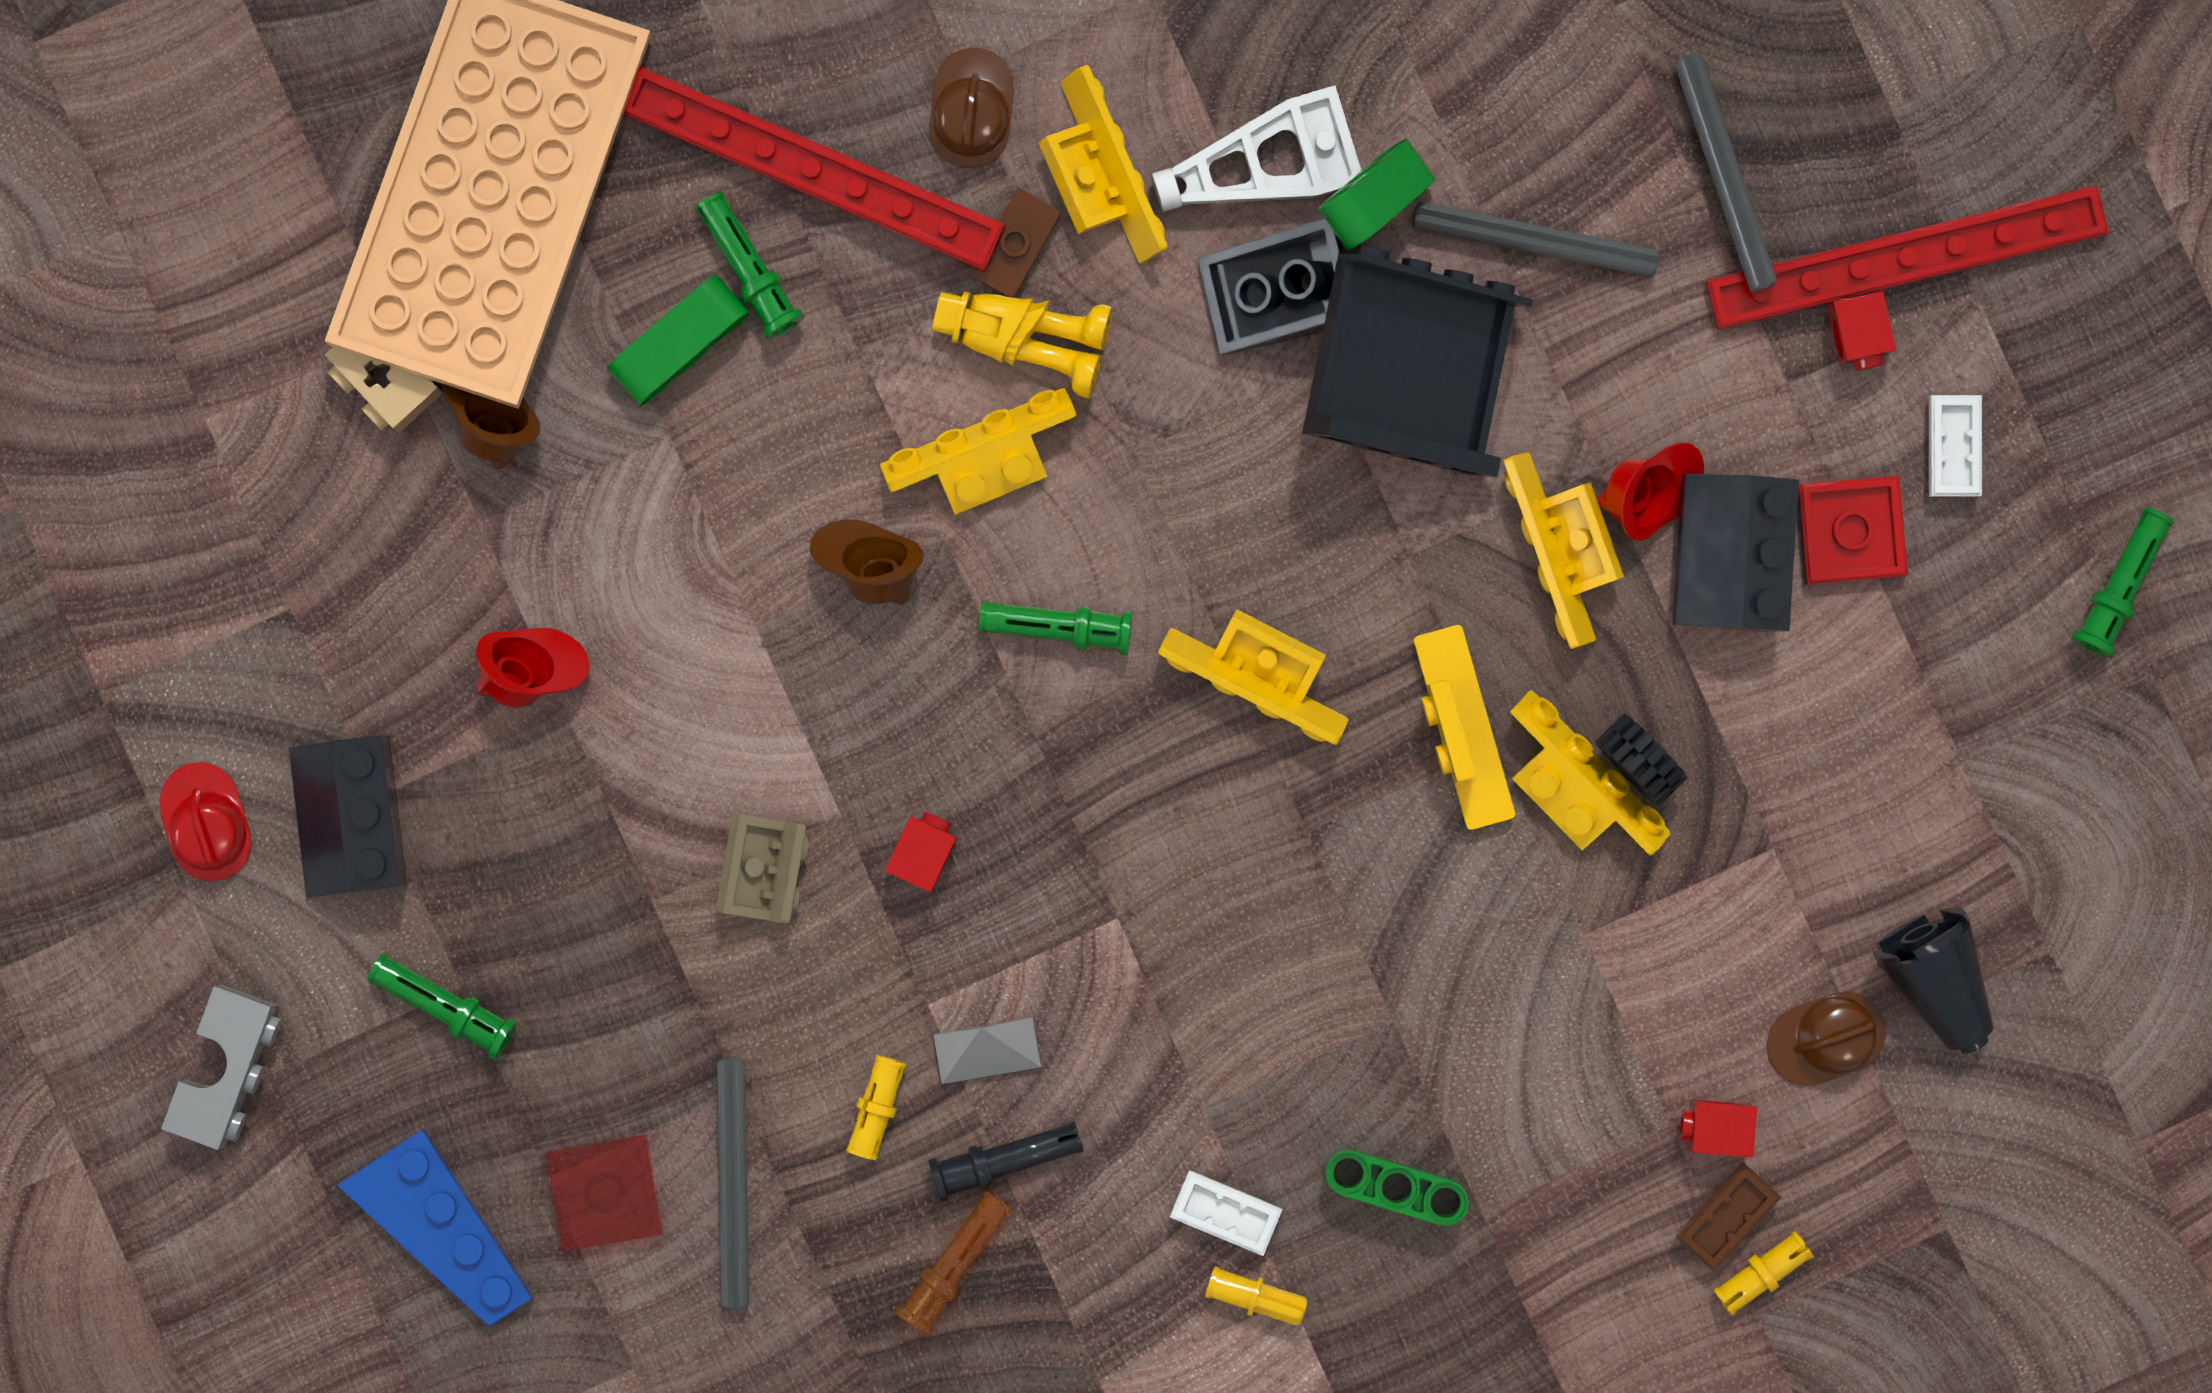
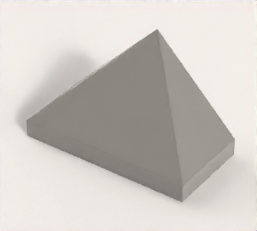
M1033 1017L933 1034L942 1084L1041 1067Z

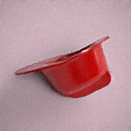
M1677 442L1664 448L1650 459L1629 458L1624 460L1612 472L1607 488L1597 498L1598 504L1609 511L1611 516L1622 523L1626 535L1632 540L1640 541L1647 539L1659 528L1680 514L1682 474H1704V459L1700 450L1691 443Z
M530 628L487 633L478 641L475 651L480 666L479 680L476 686L478 694L490 696L496 702L512 708L529 706L544 694L565 692L577 688L586 680L590 668L588 654L581 644L567 633L552 628Z
M198 762L188 763L175 770L165 781L159 798L161 817L172 853L180 868L192 877L208 882L224 880L241 869L248 860L252 846L250 828L239 792L232 778L218 766Z

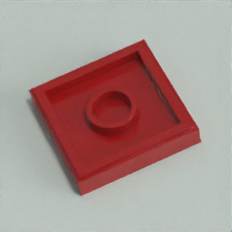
M1899 476L1799 484L1798 504L1806 585L1908 576Z

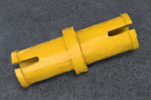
M876 1054L872 1074L864 1097L858 1098L856 1107L860 1108L853 1134L846 1149L847 1152L877 1161L889 1118L895 1117L897 1108L893 1107L900 1081L907 1066L906 1063Z
M1794 1231L1789 1237L1760 1258L1755 1254L1748 1259L1749 1266L1720 1287L1713 1289V1291L1721 1299V1303L1733 1316L1739 1309L1767 1289L1772 1293L1779 1288L1778 1281L1807 1260L1814 1258L1809 1248H1806L1801 1237Z

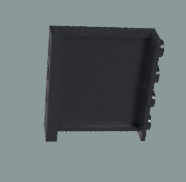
M1360 246L1358 254H1338L1302 434L1470 476L1498 477L1501 457L1485 454L1514 307H1532L1533 299L1515 295V286L1497 281H1486L1485 286L1474 284V275L1467 272L1444 269L1443 275L1431 272L1432 263L1423 260L1402 258L1401 264L1389 261L1390 252L1378 248Z

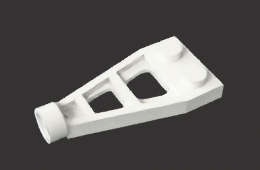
M1334 85L1282 102L1172 169L1168 168L1152 173L1151 177L1162 212L1187 204L1318 198L1337 192L1361 171L1337 89ZM1280 131H1291L1296 135L1305 163L1303 170L1296 175H1268L1260 167L1257 157L1258 147L1263 141ZM1235 151L1244 153L1251 174L1250 181L1227 187L1216 186L1209 172L1210 164ZM1177 177L1182 178L1186 183V191L1181 195L1175 180Z

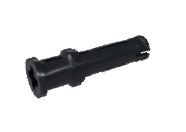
M1072 1121L1067 1125L987 1150H983L982 1146L977 1147L974 1145L968 1148V1153L943 1161L932 1158L928 1162L940 1202L942 1203L948 1201L951 1194L977 1186L984 1190L993 1184L992 1179L1074 1153H1082L1084 1150L1081 1139L1078 1137L1075 1121Z

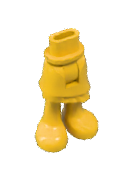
M964 291L961 297L941 292L932 324V331L951 335L952 342H962L968 348L987 355L1001 364L1006 361L1013 366L1016 360L1066 374L1071 378L1073 391L1080 397L1090 399L1098 377L1102 355L1054 346L1033 340L1031 336L1034 332L1076 341L1098 350H1104L1110 329L1113 306L1100 304L1094 306L1086 316H1071L1047 311L1049 300L1033 303L1034 298L1020 299L995 294L972 295V293Z

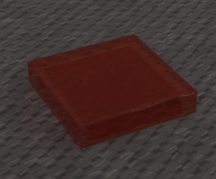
M647 1134L546 1152L562 1252L658 1236L664 1233Z

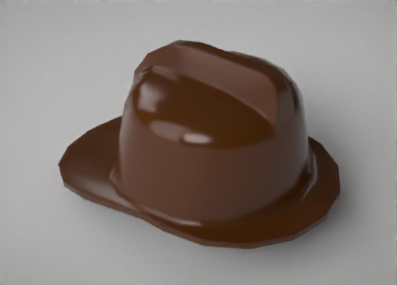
M982 48L962 49L950 55L938 70L934 83L930 117L931 140L938 153L951 164L964 168L981 167L995 160L1005 148L1010 132L1013 106V76L1006 62L994 52Z
M443 384L442 388L446 399L458 417V437L462 446L471 454L481 459L489 460L496 469L504 468L510 458L514 457L523 445L533 442L540 434V422L524 397L519 409Z
M840 520L829 523L817 530L810 540V554L814 561L825 570L842 577L857 600L868 604L893 602L900 605L905 604L909 600L913 573L923 562V550L917 542L861 520Z
M1849 991L1830 994L1796 1006L1780 1015L1770 1028L1767 1039L1769 1060L1776 1072L1789 1082L1805 1086L1821 1084L1853 1073L1874 1062L1882 1051L1886 1037L1884 1018L1876 1004L1864 995Z

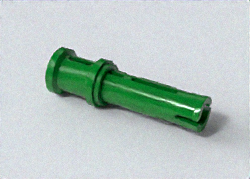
M717 192L698 203L695 210L706 224L743 286L740 290V297L745 304L750 303L765 327L762 332L767 340L773 339L799 324L804 319V314L800 309L795 310L780 286L783 282L781 276L775 273L774 270H768L739 220H737L723 192Z
M2144 508L2137 526L2104 590H2098L2097 593L2093 594L2090 600L2093 607L2080 631H2074L2071 639L2076 644L2102 657L2112 658L2115 653L2112 645L2124 622L2131 621L2134 615L2132 602L2151 567L2159 547L2174 523L2173 519L2155 509Z
M982 601L978 632L1073 642V647H1077V650L1086 651L1088 646L1117 649L1120 655L1128 656L1133 611L1125 610L1122 615L1092 612L1090 606H1082V608H1077L1076 612Z
M384 953L379 956L367 978L368 982L378 985L411 1006L448 1025V1032L455 1039L458 1040L464 1037L487 1050L488 1057L494 1061L498 1059L507 1046L517 1026L518 1021L512 1018L504 1020L481 1007L479 999L466 997L463 1000L426 977L390 959ZM400 981L405 982L406 984H408V985L414 987L415 989L421 991L422 993L428 995L429 997L435 999L436 1001H432L431 999L425 997L424 995L418 993L417 991H415V990L409 988L408 986L402 984ZM446 1007L451 1008L452 1010L456 1011V1013L448 1010ZM475 1024H478V1025L484 1027L485 1029L491 1031L492 1033H489L488 1031L482 1029L481 1027H479V1026H477V1025H475Z

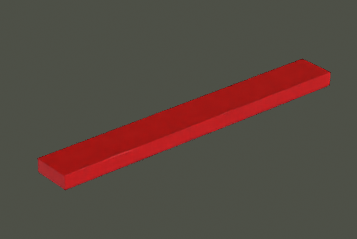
M641 66L639 67L624 110V116L986 272L1001 235L1005 230L1006 226L1004 223Z
M2094 185L1772 264L1777 279L1774 287L1762 292L1752 293L1750 291L1744 271L1710 279L1705 283L1718 331L2109 234L2098 186Z

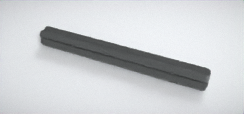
M1699 53L1685 55L1677 60L1675 68L1749 289L1752 293L1768 290L1775 286L1777 279L1702 55Z
M1419 202L1416 205L1412 225L1416 230L1651 277L1656 273L1659 262V252L1656 249L1427 202Z
M722 1059L717 1064L721 1305L725 1309H744L749 1304L745 1062L742 1059Z

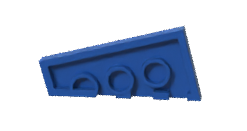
M425 1129L420 1130L337 1185L488 1326H491L534 1297Z

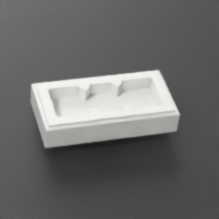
M1982 395L1929 396V497L1982 496Z
M1188 1170L1170 1218L1264 1256L1283 1209L1192 1170Z

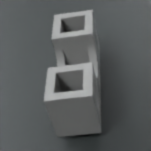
M223 984L213 987L196 1034L214 1040L223 1048L227 1058L226 1071L221 1080L212 1086L203 1085L189 1079L178 1081L161 1127L162 1130L216 1150L227 1147L229 1140L233 1142L238 1140L246 1120V1114L240 1112L246 1093L253 1095L257 1090L264 1070V1066L257 1063L264 1045L267 1047L273 1045L281 1025V1019L275 1017L279 1005Z

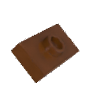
M1018 187L999 220L1006 227L986 272L973 267L969 276L1006 297L1015 298L1060 218L1062 211Z
M1742 1162L1675 1237L1714 1272L1782 1197Z

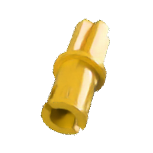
M1216 1266L1213 1269L1205 1294L1206 1298H1213L1248 1310V1316H1252L1253 1312L1292 1325H1300L1307 1308V1299L1304 1296L1264 1284V1278L1262 1277L1255 1281L1221 1270Z

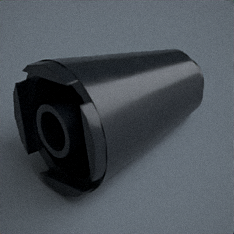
M1945 908L1940 910L1943 916L1942 919L1929 923L1926 915H1922L1896 928L1879 942L1882 952L1874 950L1873 956L1879 967L1949 1050H1960L1962 1054H1968L1981 1049L1989 1042L1987 1036L1992 1033L1994 1025L1970 920L1966 912L1961 908Z

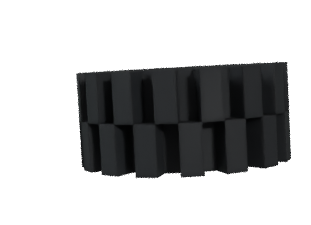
M1625 713L1595 741L1598 748L1602 750L1601 752L1611 760V763L1623 773L1628 781L1630 780L1656 806H1660L1688 779L1683 769L1666 753L1667 751Z

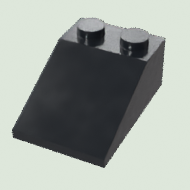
M1324 218L1199 257L1198 261L1220 355L1322 333L1338 254H1358L1359 248L1362 245L1359 244L1347 250Z

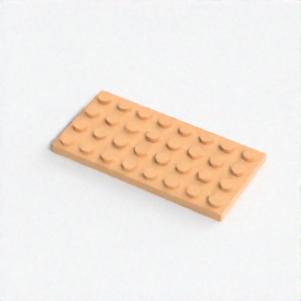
M448 0L325 338L326 344L519 409L623 117L631 89L651 38L650 31L559 0Z

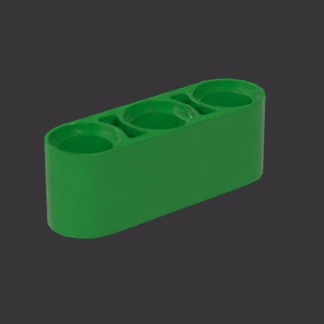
M1405 138L1374 159L1318 209L1345 248L1350 250L1380 230L1427 189L1436 178L1409 139Z
M715 274L704 281L623 350L607 366V370L633 401L641 407L657 396L747 318L750 312L723 280Z
M1353 1148L1335 1150L1325 1162L1324 1174L1326 1181L1336 1193L1342 1196L1445 1226L1458 1223L1464 1218L1468 1210L1469 1200L1466 1191L1457 1181L1449 1177ZM1351 1158L1358 1161L1361 1165V1176L1352 1185H1341L1334 1178V1168L1342 1159ZM1402 1173L1409 1179V1191L1402 1199L1390 1200L1383 1195L1382 1184L1390 1174ZM1441 1188H1451L1456 1191L1458 1196L1456 1208L1451 1213L1445 1215L1434 1212L1431 1207V1197L1434 1192Z

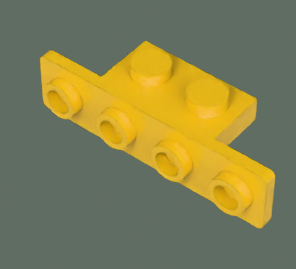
M1088 65L1081 66L1061 80V87L1078 125L1046 136L1038 143L1077 233L1080 234L1120 219L1137 261L1141 264L1151 260L1167 249L1164 227L1160 219L1154 215L1145 195L1144 181L1140 173L1134 169L1124 147L1123 133L1119 126L1113 122L1104 101L1105 95L1101 83L1093 76Z
M1065 388L1056 391H1042L1034 395L1025 404L1010 410L1001 409L991 412L981 422L967 428L945 431L935 441L919 448L899 450L889 460L881 463L880 467L891 492L938 474L952 510L957 515L1048 477L1031 435L1071 419L1077 414Z
M1526 452L1504 459L1506 467L1504 472L1505 484L1509 493L1518 500L1523 515L1521 527L1524 537L1535 548L1540 562L1538 566L1540 582L1543 588L1548 593H1551L1557 610L1555 613L1557 630L1561 637L1568 641L1571 649L1594 642L1596 637L1580 593L1624 578L1591 482L1546 498L1531 454Z
M1236 609L1216 650L1174 628L1169 629L1158 650V654L1165 657L1167 662L1175 669L1186 673L1194 672L1211 681L1212 685L1220 692L1231 696L1238 695L1256 704V707L1263 714L1275 719L1283 718L1301 727L1305 735L1316 741H1328L1337 745L1349 721L1346 716L1305 696L1326 655Z
M1454 625L1416 636L1414 638V645L1429 694L1428 696L1421 697L1424 713L1429 727L1438 726L1442 740L1441 745L1435 746L1438 762L1443 775L1450 773L1452 775L1467 829L1473 830L1514 818L1515 810L1462 626Z
M1532 690L1527 692L1513 707L1511 714L1544 748L1523 766L1512 779L1582 851L1616 821L1649 855H1653L1671 834L1665 826L1662 816L1654 808L1645 806L1630 790L1626 779L1619 772L1609 769L1595 755L1590 742L1582 735L1574 733L1559 718L1557 709L1550 701L1539 697Z

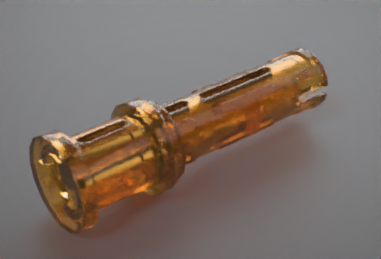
M987 1190L983 1193L984 1196L962 1227L957 1231L955 1237L934 1267L931 1269L927 1266L925 1270L922 1269L918 1275L921 1281L904 1305L898 1304L893 1310L903 1320L929 1337L934 1331L932 1324L948 1301L955 1302L959 1296L957 1293L960 1289L957 1287V1284L983 1250L1007 1213H1010L1012 1210L1010 1206Z

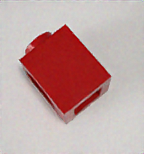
M1883 291L1835 301L1827 306L1840 365L1854 363L1855 371L1870 369L1884 365L1883 356L1896 351Z
M924 811L921 820L910 816L885 872L928 892H933L958 838L948 833L952 824Z
M1691 1099L1690 1110H1682L1680 1140H1687V1150L1693 1153L1753 1157L1757 1107L1744 1103Z

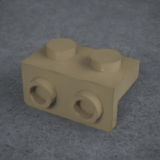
M732 812L715 912L789 924L791 914L796 911L800 898L799 887L796 884L799 866L804 862L808 852V838L805 835L806 826L784 820Z

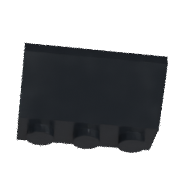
M1682 474L1672 625L1756 632L1789 631L1799 480L1753 475Z
M390 736L361 737L289 748L306 898L407 886Z

